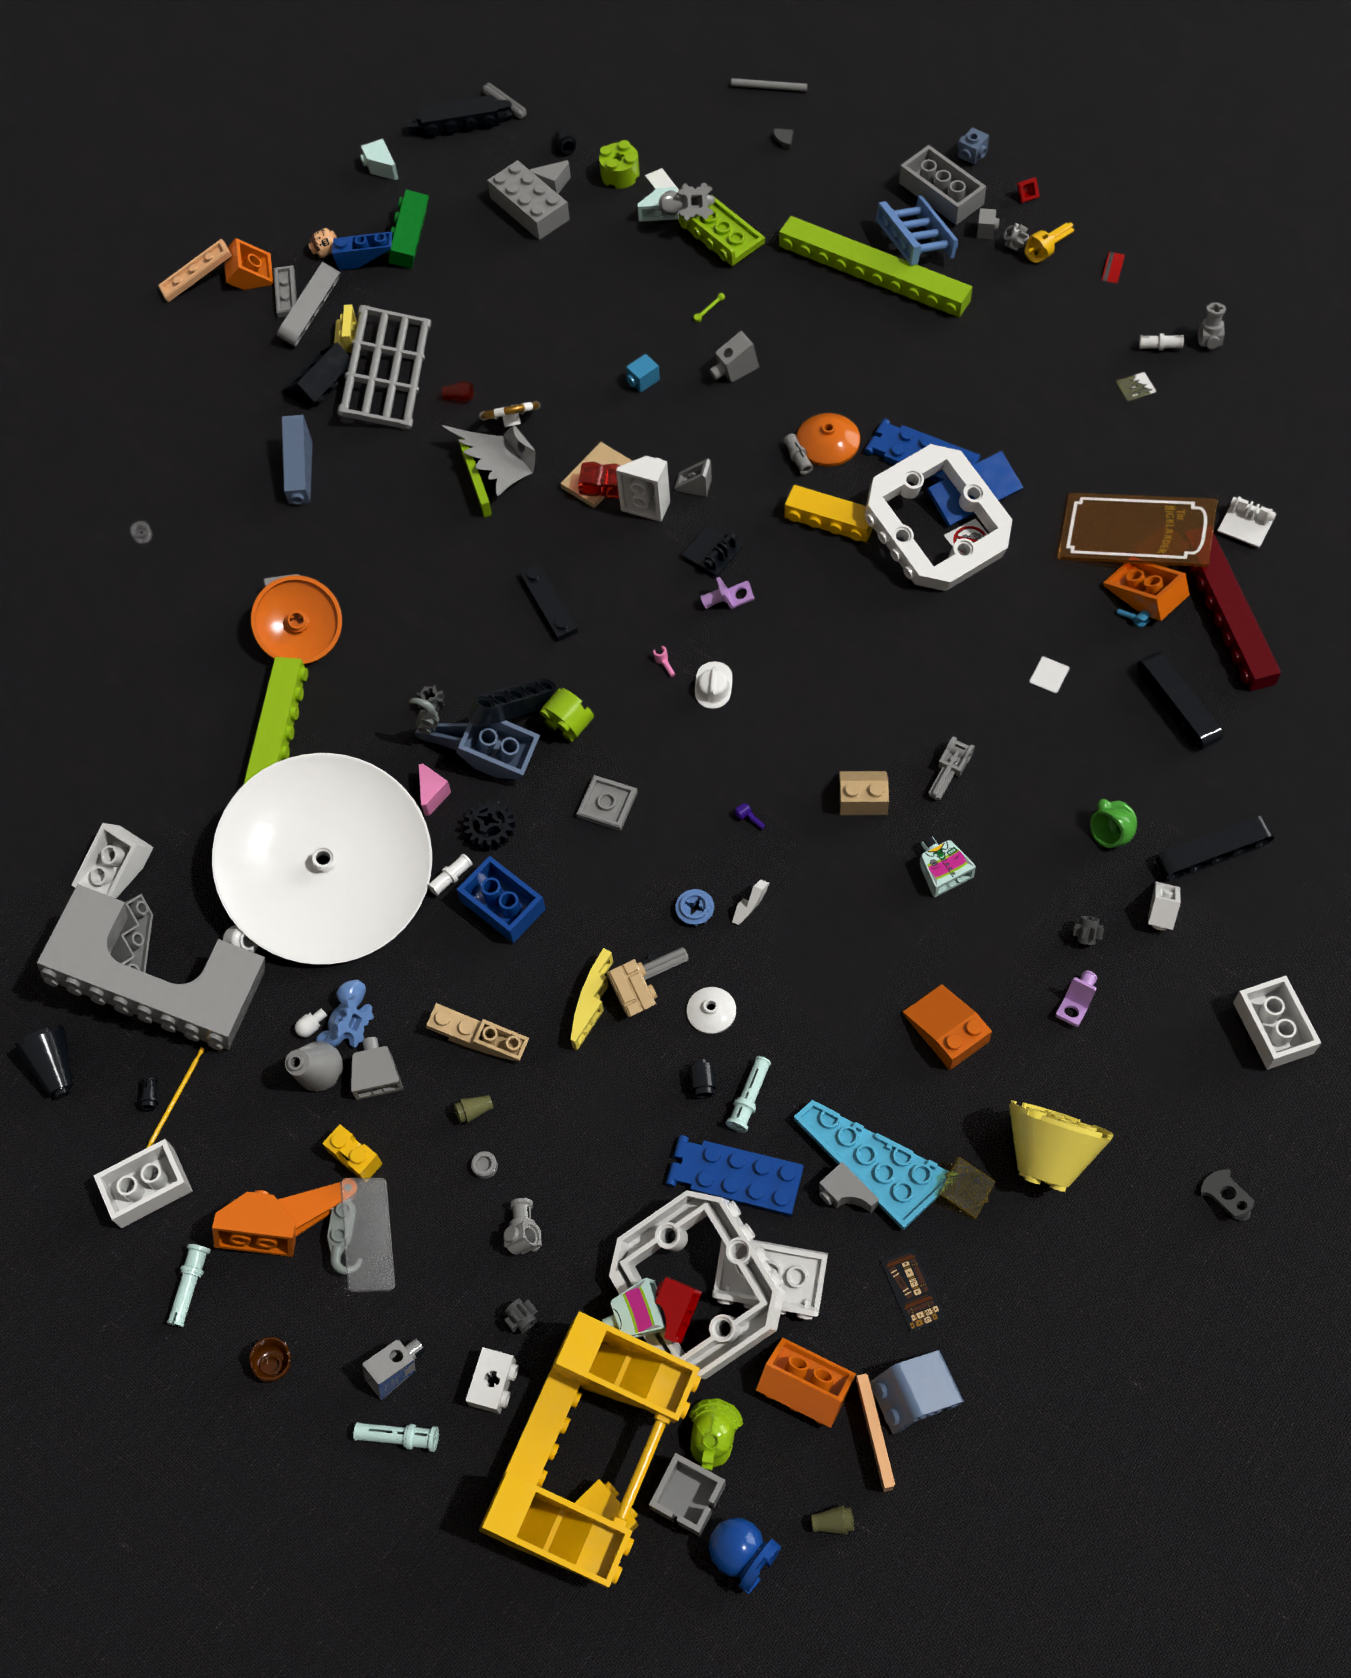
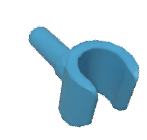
M1121 609L1117 611L1118 615L1133 620L1137 627H1144L1150 622L1148 619L1150 613L1146 610H1142L1138 614Z

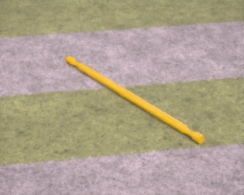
M200 1047L196 1058H194L146 1148L153 1145L195 1069L200 1056L203 1054L204 1048Z

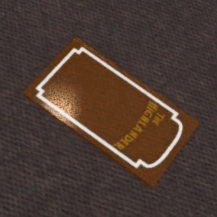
M1069 493L1061 542L1057 554L1058 559L1209 567L1218 499Z

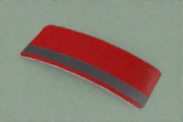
M1109 252L1102 281L1118 283L1125 257L1124 254Z

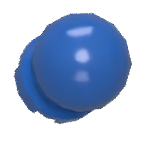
M739 1517L728 1518L720 1522L713 1529L710 1535L708 1550L711 1560L717 1569L729 1577H740L739 1588L750 1594L761 1581V1578L758 1577L761 1569L765 1564L770 1568L779 1554L781 1546L774 1539L764 1543L762 1533L755 1524Z

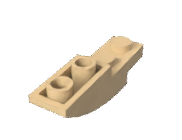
M437 1003L426 1025L427 1029L447 1036L449 1041L519 1062L529 1040L526 1036L484 1019L481 1022Z

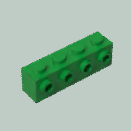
M406 189L404 197L400 196L398 203L400 212L396 211L394 224L397 225L396 227L392 226L391 249L386 252L389 255L388 263L412 269L427 211L429 195Z

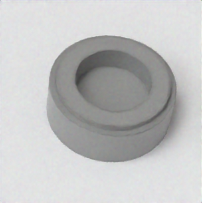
M483 1151L473 1157L471 1167L477 1177L487 1179L496 1173L498 1163L492 1153Z

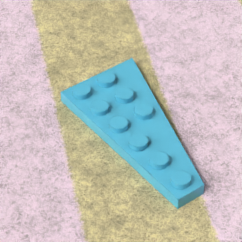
M811 1100L794 1116V1121L838 1165L843 1162L879 1199L878 1205L902 1230L942 1194V1191H945V1185L946 1189L949 1188L947 1183L951 1186L953 1178H959H950V1176L959 1174L941 1168L937 1163L926 1160L914 1154L912 1150L878 1133L875 1134L865 1129L863 1125L840 1116L839 1113L814 1100Z

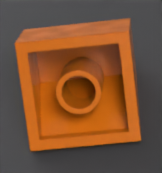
M235 238L228 247L232 256L224 261L226 283L243 290L272 285L274 280L271 253Z

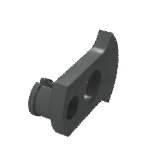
M1218 1170L1210 1174L1202 1184L1201 1196L1212 1197L1234 1219L1238 1221L1248 1220L1255 1200L1230 1177L1231 1170ZM1225 1189H1231L1236 1193V1196L1231 1200H1226L1220 1194Z

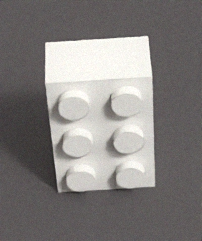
M1287 976L1239 991L1233 1003L1267 1070L1316 1052L1321 1045V1041Z
M166 1139L94 1175L112 1221L121 1228L193 1191L175 1149Z

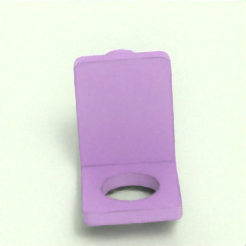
M720 577L716 578L719 585L717 590L701 595L702 603L706 609L722 601L727 602L729 607L733 609L754 600L749 581H744L727 588ZM740 589L747 590V594L743 599L736 598V593Z
M1083 971L1080 979L1076 977L1072 979L1065 998L1056 1012L1055 1016L1075 1027L1080 1025L1096 992V987L1093 986L1097 981L1095 973ZM1066 1008H1073L1077 1011L1078 1016L1069 1017L1064 1010Z

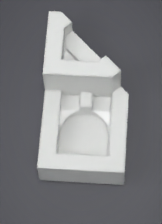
M759 880L753 886L749 901L743 899L737 904L732 923L739 925L753 912L763 899L769 886L768 882Z

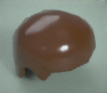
M265 1337L258 1341L249 1356L252 1373L263 1382H276L284 1377L291 1366V1355L288 1345L277 1337Z

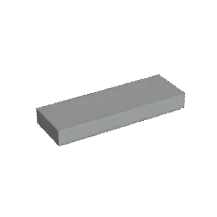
M293 265L274 268L278 318L287 317L297 301L296 278Z

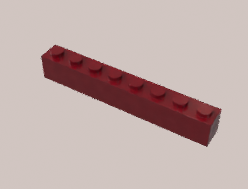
M1211 526L1206 528L1205 541L1201 550L1196 554L1187 555L1189 570L1191 573H1194L1197 579L1198 589L1203 592L1206 606L1208 609H1211L1214 615L1215 625L1220 628L1223 634L1224 644L1229 647L1232 653V661L1241 672L1242 682L1247 685L1249 691L1276 685L1281 671ZM1203 528L1185 532L1180 543L1182 555H1184V551L1194 552L1198 549L1202 539Z

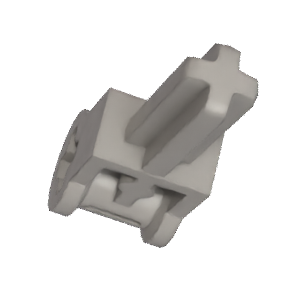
M954 736L951 738L939 760L938 768L941 771L928 792L932 799L940 800L953 776H961L974 752V745H966L958 741L957 737Z

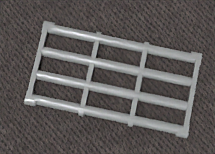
M360 305L355 338L351 344L353 348L348 372L345 373V387L337 414L342 417L411 430L413 425L412 415L416 394L419 392L418 383L422 362L425 360L424 350L427 334L431 327V320ZM368 315L380 317L375 344L363 341ZM388 319L400 321L395 348L383 345ZM408 323L421 326L416 352L403 350ZM361 349L373 352L368 376L356 373ZM381 353L394 356L389 380L377 378ZM402 358L414 360L410 384L397 382ZM354 381L367 384L361 412L349 409ZM375 386L387 388L382 416L370 414ZM396 390L408 392L403 420L390 418Z

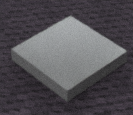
M594 775L577 811V818L621 831L638 790L637 788Z

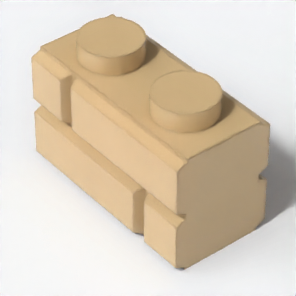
M635 959L606 972L627 1017H631L656 1004L654 999L657 998V994L651 984L647 986L644 980V976L647 974L641 962L636 963Z

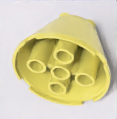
M1010 1101L1009 1109L1017 1168L1020 1171L1019 1175L1025 1177V1180L1040 1184L1042 1180L1049 1184L1051 1188L1065 1192L1066 1187H1069L1113 1138L1114 1134L1093 1124L1091 1126L1081 1123L1080 1119L1023 1102L1022 1106L1016 1104L1017 1101Z

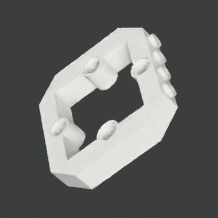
M933 444L926 446L873 477L864 514L868 525L876 530L879 540L887 545L892 558L900 563L908 579H911L915 585L942 591L949 590L1002 558L1008 548L1012 518L962 451ZM943 470L961 494L959 498L960 507L966 512H974L989 531V534L974 543L966 538L958 539L950 551L949 558L933 566L913 539L914 533L912 529L901 523L887 501L899 494L907 499L915 498L919 494L924 480ZM907 482H911V483H913L915 486H911V485H909ZM897 537L903 538L905 542L897 540ZM958 551H963L966 555H961Z
M686 1190L617 1238L609 1277L620 1295L642 1280L635 1267L637 1264L660 1248L670 1251L683 1249L688 1241L686 1230L706 1216L710 1218L726 1245L727 1259L739 1266L760 1303L738 1318L725 1314L715 1316L709 1325L711 1336L687 1353L683 1351L679 1343L665 1339V1331L643 1336L648 1344L699 1367L698 1376L701 1379H707L777 1331L785 1291L781 1286L783 1284L781 1276L775 1269L771 1270L767 1263L769 1260L767 1253L761 1246L757 1247L753 1241L755 1237L754 1232L747 1223L743 1224L739 1218L741 1211L736 1203L722 1197ZM674 1230L676 1234L675 1240L669 1244L667 1240L668 1233ZM745 1245L747 1254L744 1258L739 1259L737 1255L738 1249ZM725 1322H728L731 1330L724 1337L721 1327Z

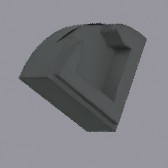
M774 128L775 141H778L783 148L791 149L793 130Z

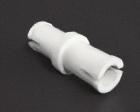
M1160 333L1159 336L1140 335L1139 349L1158 348L1159 351H1163L1164 348L1183 349L1184 335L1164 336V333Z
M465 854L460 855L449 867L445 866L442 869V873L428 884L429 890L438 896L451 883L455 884L458 881V877L473 865L471 860Z

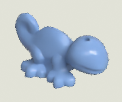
M350 980L338 988L336 996L341 1004L330 1015L328 1020L329 1030L321 1032L316 1037V1041L329 1043L333 1047L339 1045L346 1038L349 1039L352 1047H357L359 1043L363 1042L364 1026L368 1025L369 1020L374 1018L370 1004H366L357 1010L365 996L366 987L364 983L359 980Z

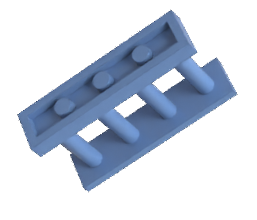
M922 195L918 196L917 205L912 208L893 210L886 201L878 203L877 223L910 265L918 264L921 253L941 249L950 258H954L958 247V239ZM915 215L919 218L904 222L900 220V218ZM919 227L927 228L926 231L911 233L908 230ZM935 238L937 241L926 244L918 243V240Z

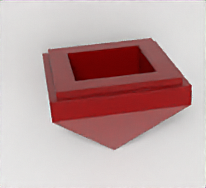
M1036 177L1017 183L1021 203L1040 197Z

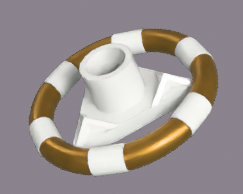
M538 401L526 402L483 411L479 414V418L481 420H497L499 417H503L505 427L521 424L519 414L523 415L527 411L539 409L540 403Z

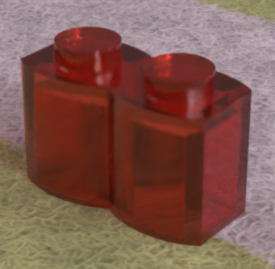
M593 461L582 463L578 482L579 494L619 498L616 469L621 465L616 463L602 465Z

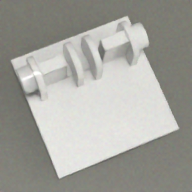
M1240 496L1238 498L1233 497L1231 506L1217 532L1260 548L1276 513L1272 512L1273 509L1263 506L1259 508L1260 504L1253 506V501L1248 504L1249 501L1242 499Z

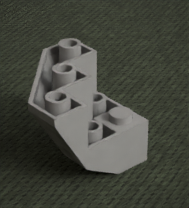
M139 894L125 901L128 919L112 949L111 956L117 962L145 973L153 913L143 895Z

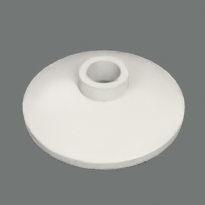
M706 987L698 990L691 996L687 1004V1017L690 1024L696 1030L705 1034H717L725 1031L732 1025L736 1016L734 999L728 992L717 987ZM714 1004L716 1007L713 1010H709L707 1006Z

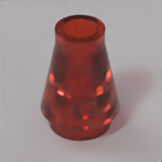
M462 381L449 386H443L442 397L443 399L468 402L474 398L473 384Z

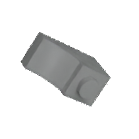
M843 1162L819 1182V1195L828 1205L833 1204L838 1208L844 1204H853L866 1209L869 1213L878 1207L879 1199Z

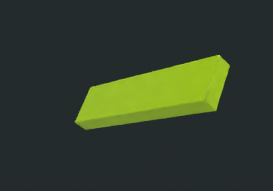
M459 442L483 516H491L490 502L479 471L476 469L474 457L464 453L470 446Z

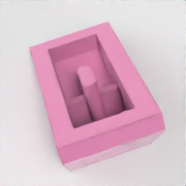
M419 764L421 806L425 816H430L451 793V789L446 779L426 765Z

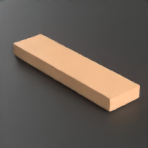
M222 239L218 240L160 283L158 286L164 298L170 302L230 258L232 254L226 243Z
M867 1374L857 1375L856 1383L883 1492L892 1491L895 1487V1482L869 1377Z

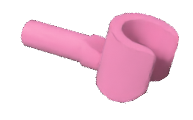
M661 646L662 654H657L653 650L655 661L665 667L670 677L675 676L668 662L666 647Z

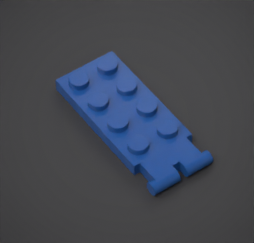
M888 419L882 420L875 432V436L871 438L864 450L867 455L874 453L884 457L883 461L892 465L901 462L930 444L962 451L971 465L978 463L981 456L904 425L901 428L891 425ZM943 470L928 477V479L936 482L948 478Z
M679 1135L673 1157L682 1160V1163H671L666 1181L667 1186L676 1187V1183L690 1186V1190L693 1192L722 1197L730 1202L734 1201L737 1204L792 1217L804 1165L704 1140L702 1145L688 1142L689 1138L687 1136Z

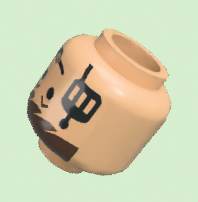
M323 228L311 234L309 247L313 255L317 254L320 258L332 255L333 238H337L333 230L330 231L327 228Z

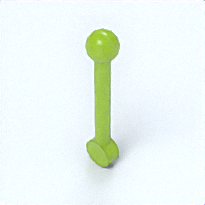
M719 293L717 298L700 314L694 315V321L701 322L702 316L719 301H723L725 295Z

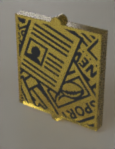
M957 1157L949 1173L945 1174L946 1179L938 1195L976 1219L984 1203L988 1202L987 1197L996 1181L961 1157Z

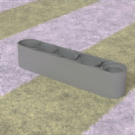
M324 262L321 263L277 332L279 338L293 346L299 343L338 282L341 272Z

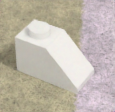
M1155 882L1148 915V924L1152 925L1153 928L1163 931L1167 929L1173 930L1181 903L1180 887Z

